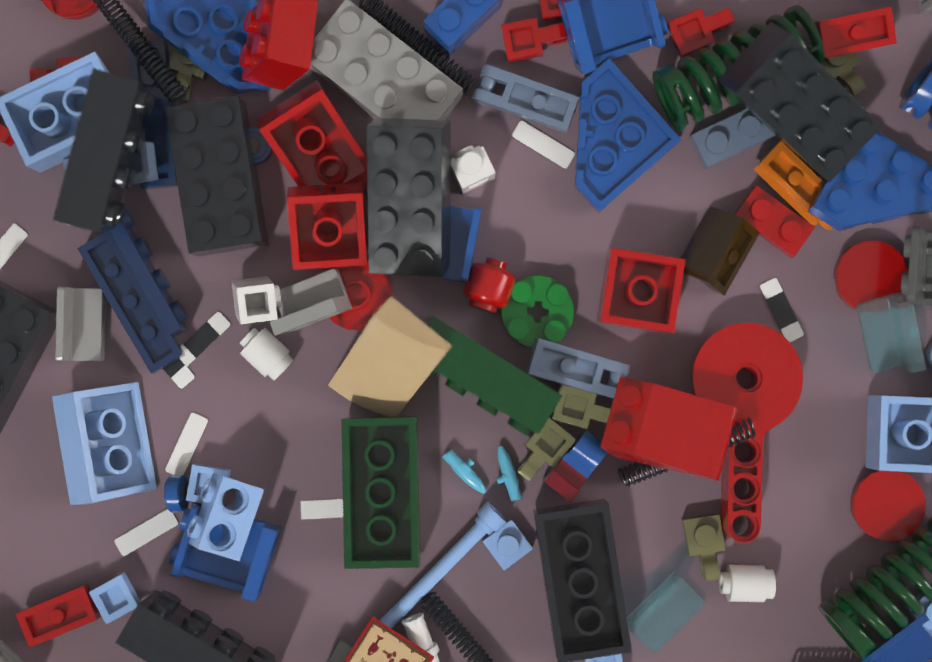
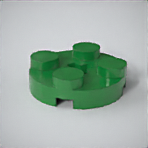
M546 276L526 277L514 284L508 305L501 309L502 322L509 335L526 347L532 348L535 338L556 343L562 340L571 328L574 319L573 301L567 289L556 280ZM535 302H541L542 308L548 310V315L541 317L539 323L533 322L534 318L532 315H527V309L534 307Z

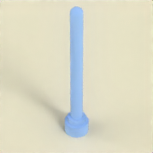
M486 502L477 511L478 516L474 519L476 524L379 621L392 629L486 533L488 535L493 531L498 533L508 523L505 517L492 504Z

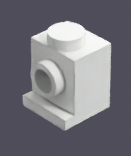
M471 145L456 152L453 155L454 158L450 159V169L462 194L495 179L496 172L483 146L474 148Z

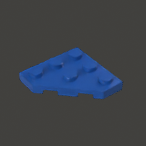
M143 0L148 28L233 93L271 89V87L242 80L243 67L239 65L242 47L247 42L248 32L244 31V20L248 10H252L257 5L256 0Z
M610 58L581 83L575 187L598 213L682 140Z
M877 132L830 182L824 181L808 212L838 231L867 223L875 224L895 220L902 216L916 213L918 215L932 212V165Z

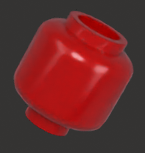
M486 257L485 264H472L468 281H466L463 289V295L469 299V306L496 314L497 309H503L508 305L515 283V276L506 270L507 263Z

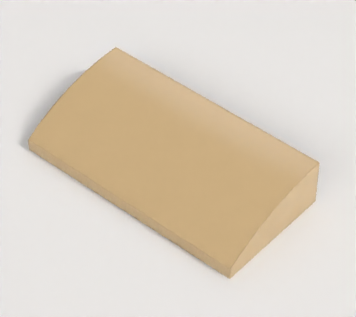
M391 296L373 315L328 386L363 408L387 416H397L452 345Z

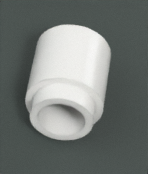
M253 328L240 342L244 347L240 354L264 377L268 375L273 381L294 361L288 355L290 350L266 328L260 332Z
M728 564L725 572H720L719 590L721 594H726L728 602H765L766 599H773L775 596L776 579L773 569H765L763 565Z

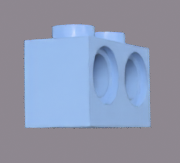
M213 472L211 480H206L200 495V500L203 503L199 514L195 515L189 524L188 537L190 539L188 543L197 549L240 561L264 489ZM233 488L236 498L230 506L224 507L222 497L228 489ZM218 524H222V537L216 542H211L209 537L211 529Z

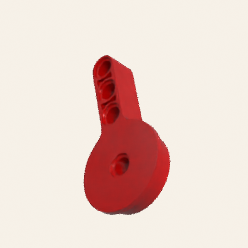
M738 323L718 330L702 344L693 362L691 380L694 395L734 406L738 409L734 425L740 438L736 422L741 424L745 435L746 432L741 422L742 419L746 421L751 434L752 431L747 418H751L756 436L754 439L750 438L749 441L744 440L750 449L749 457L740 462L734 453L736 445L733 444L732 448L728 446L721 477L720 520L722 531L734 541L749 543L757 538L761 529L764 436L768 430L783 422L796 407L803 388V370L794 347L779 332L757 323ZM742 368L749 371L752 378L751 384L746 389L739 386L736 380L737 373ZM740 478H744L749 484L748 493L742 498L736 497L733 490L735 482ZM744 515L748 520L747 530L742 534L736 535L732 527L733 521L736 517Z

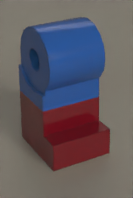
M585 429L558 464L551 468L544 476V482L571 503L579 493L581 486L605 457L607 451L600 448L602 441Z

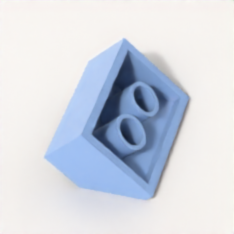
M96 52L86 55L0 97V113L26 167L41 173L69 158L92 69L95 68L109 72Z
M139 382L71 392L52 397L70 505L95 503L157 489Z

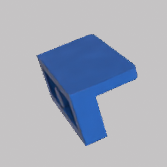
M450 206V266L443 276L438 278L464 283L468 281L482 208L474 207V210Z
M924 613L861 662H927L932 658V638L922 625L930 619Z

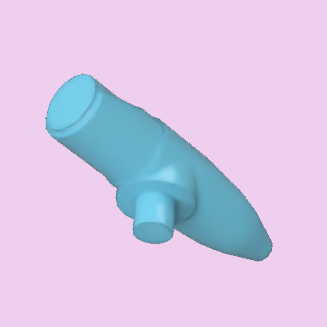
M503 445L499 446L498 461L501 476L496 477L498 484L504 482L511 501L519 500L523 496L515 467Z
M449 449L442 456L453 471L471 488L482 494L487 491L481 479L471 468L474 464L471 458L465 462L452 449Z

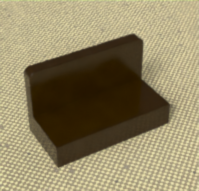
M710 207L681 259H686L683 274L700 280L714 292L725 296L760 233L744 218Z

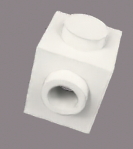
M268 276L231 280L235 316L240 324L278 320L276 307H281L280 289L278 285H274Z

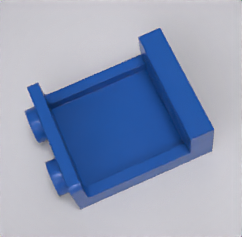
M557 0L575 68L582 74L597 70L596 64L605 62L609 58L614 59L650 46L657 48L666 46L664 35L668 34V28L663 14H658L655 0Z
M202 503L193 504L191 509L186 508L179 527L181 530H184L181 543H175L169 558V564L173 565L171 576L178 578L184 575L240 592L242 593L241 598L256 602L262 594L282 526L254 518L240 561L197 549L188 543L190 539L188 537L189 524L192 518L199 514ZM218 524L211 529L209 535L211 542H216L222 537V524Z

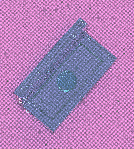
M895 293L857 305L869 369L873 373L899 366L911 373L926 370L913 302H908L906 296Z
M674 571L627 617L628 629L653 653H656L705 605V602Z

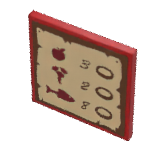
M372 616L344 662H432L434 656Z

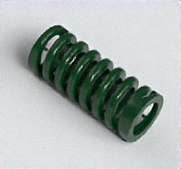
M793 5L784 12L783 16L778 14L772 15L766 20L765 24L755 23L751 25L747 33L744 31L734 33L730 41H716L712 50L701 48L697 51L694 58L691 56L682 57L678 61L677 67L665 65L654 70L652 73L653 85L662 109L677 131H683L689 121L685 111H688L690 117L696 123L702 122L705 118L700 99L690 83L689 71L696 78L700 94L708 110L715 115L722 111V101L713 80L707 72L706 62L713 68L717 85L725 101L730 106L739 104L740 101L718 81L728 70L724 62V54L729 57L732 66L742 55L741 46L747 49L770 22L791 33L807 51L813 52L812 56L822 65L824 62L822 40L813 20L805 9L799 5ZM796 20L807 31L811 44L806 46L803 37L798 31ZM676 87L679 88V90H680V94H681L682 100H683V102H684L683 104H682L681 99H680V97H679V95H678V93H677Z
M932 518L927 522L928 530L917 528L912 533V542L903 540L897 544V555L890 552L884 554L881 557L882 567L870 565L866 569L867 580L862 577H855L851 580L852 592L846 589L838 590L835 593L838 607L830 599L818 606L820 612L834 631L861 660H864L877 649V644L868 634L854 610L885 640L893 637V632L878 614L868 596L883 608L899 627L904 628L909 623L907 617L900 611L886 591L883 583L896 593L915 615L923 614L924 607L910 592L898 571L911 580L932 603V585L924 578L912 559L913 557L932 574V554L927 546L928 544L932 547Z

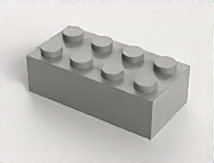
M344 0L313 40L310 69L374 119L392 118L445 121L463 98L462 87L350 0Z

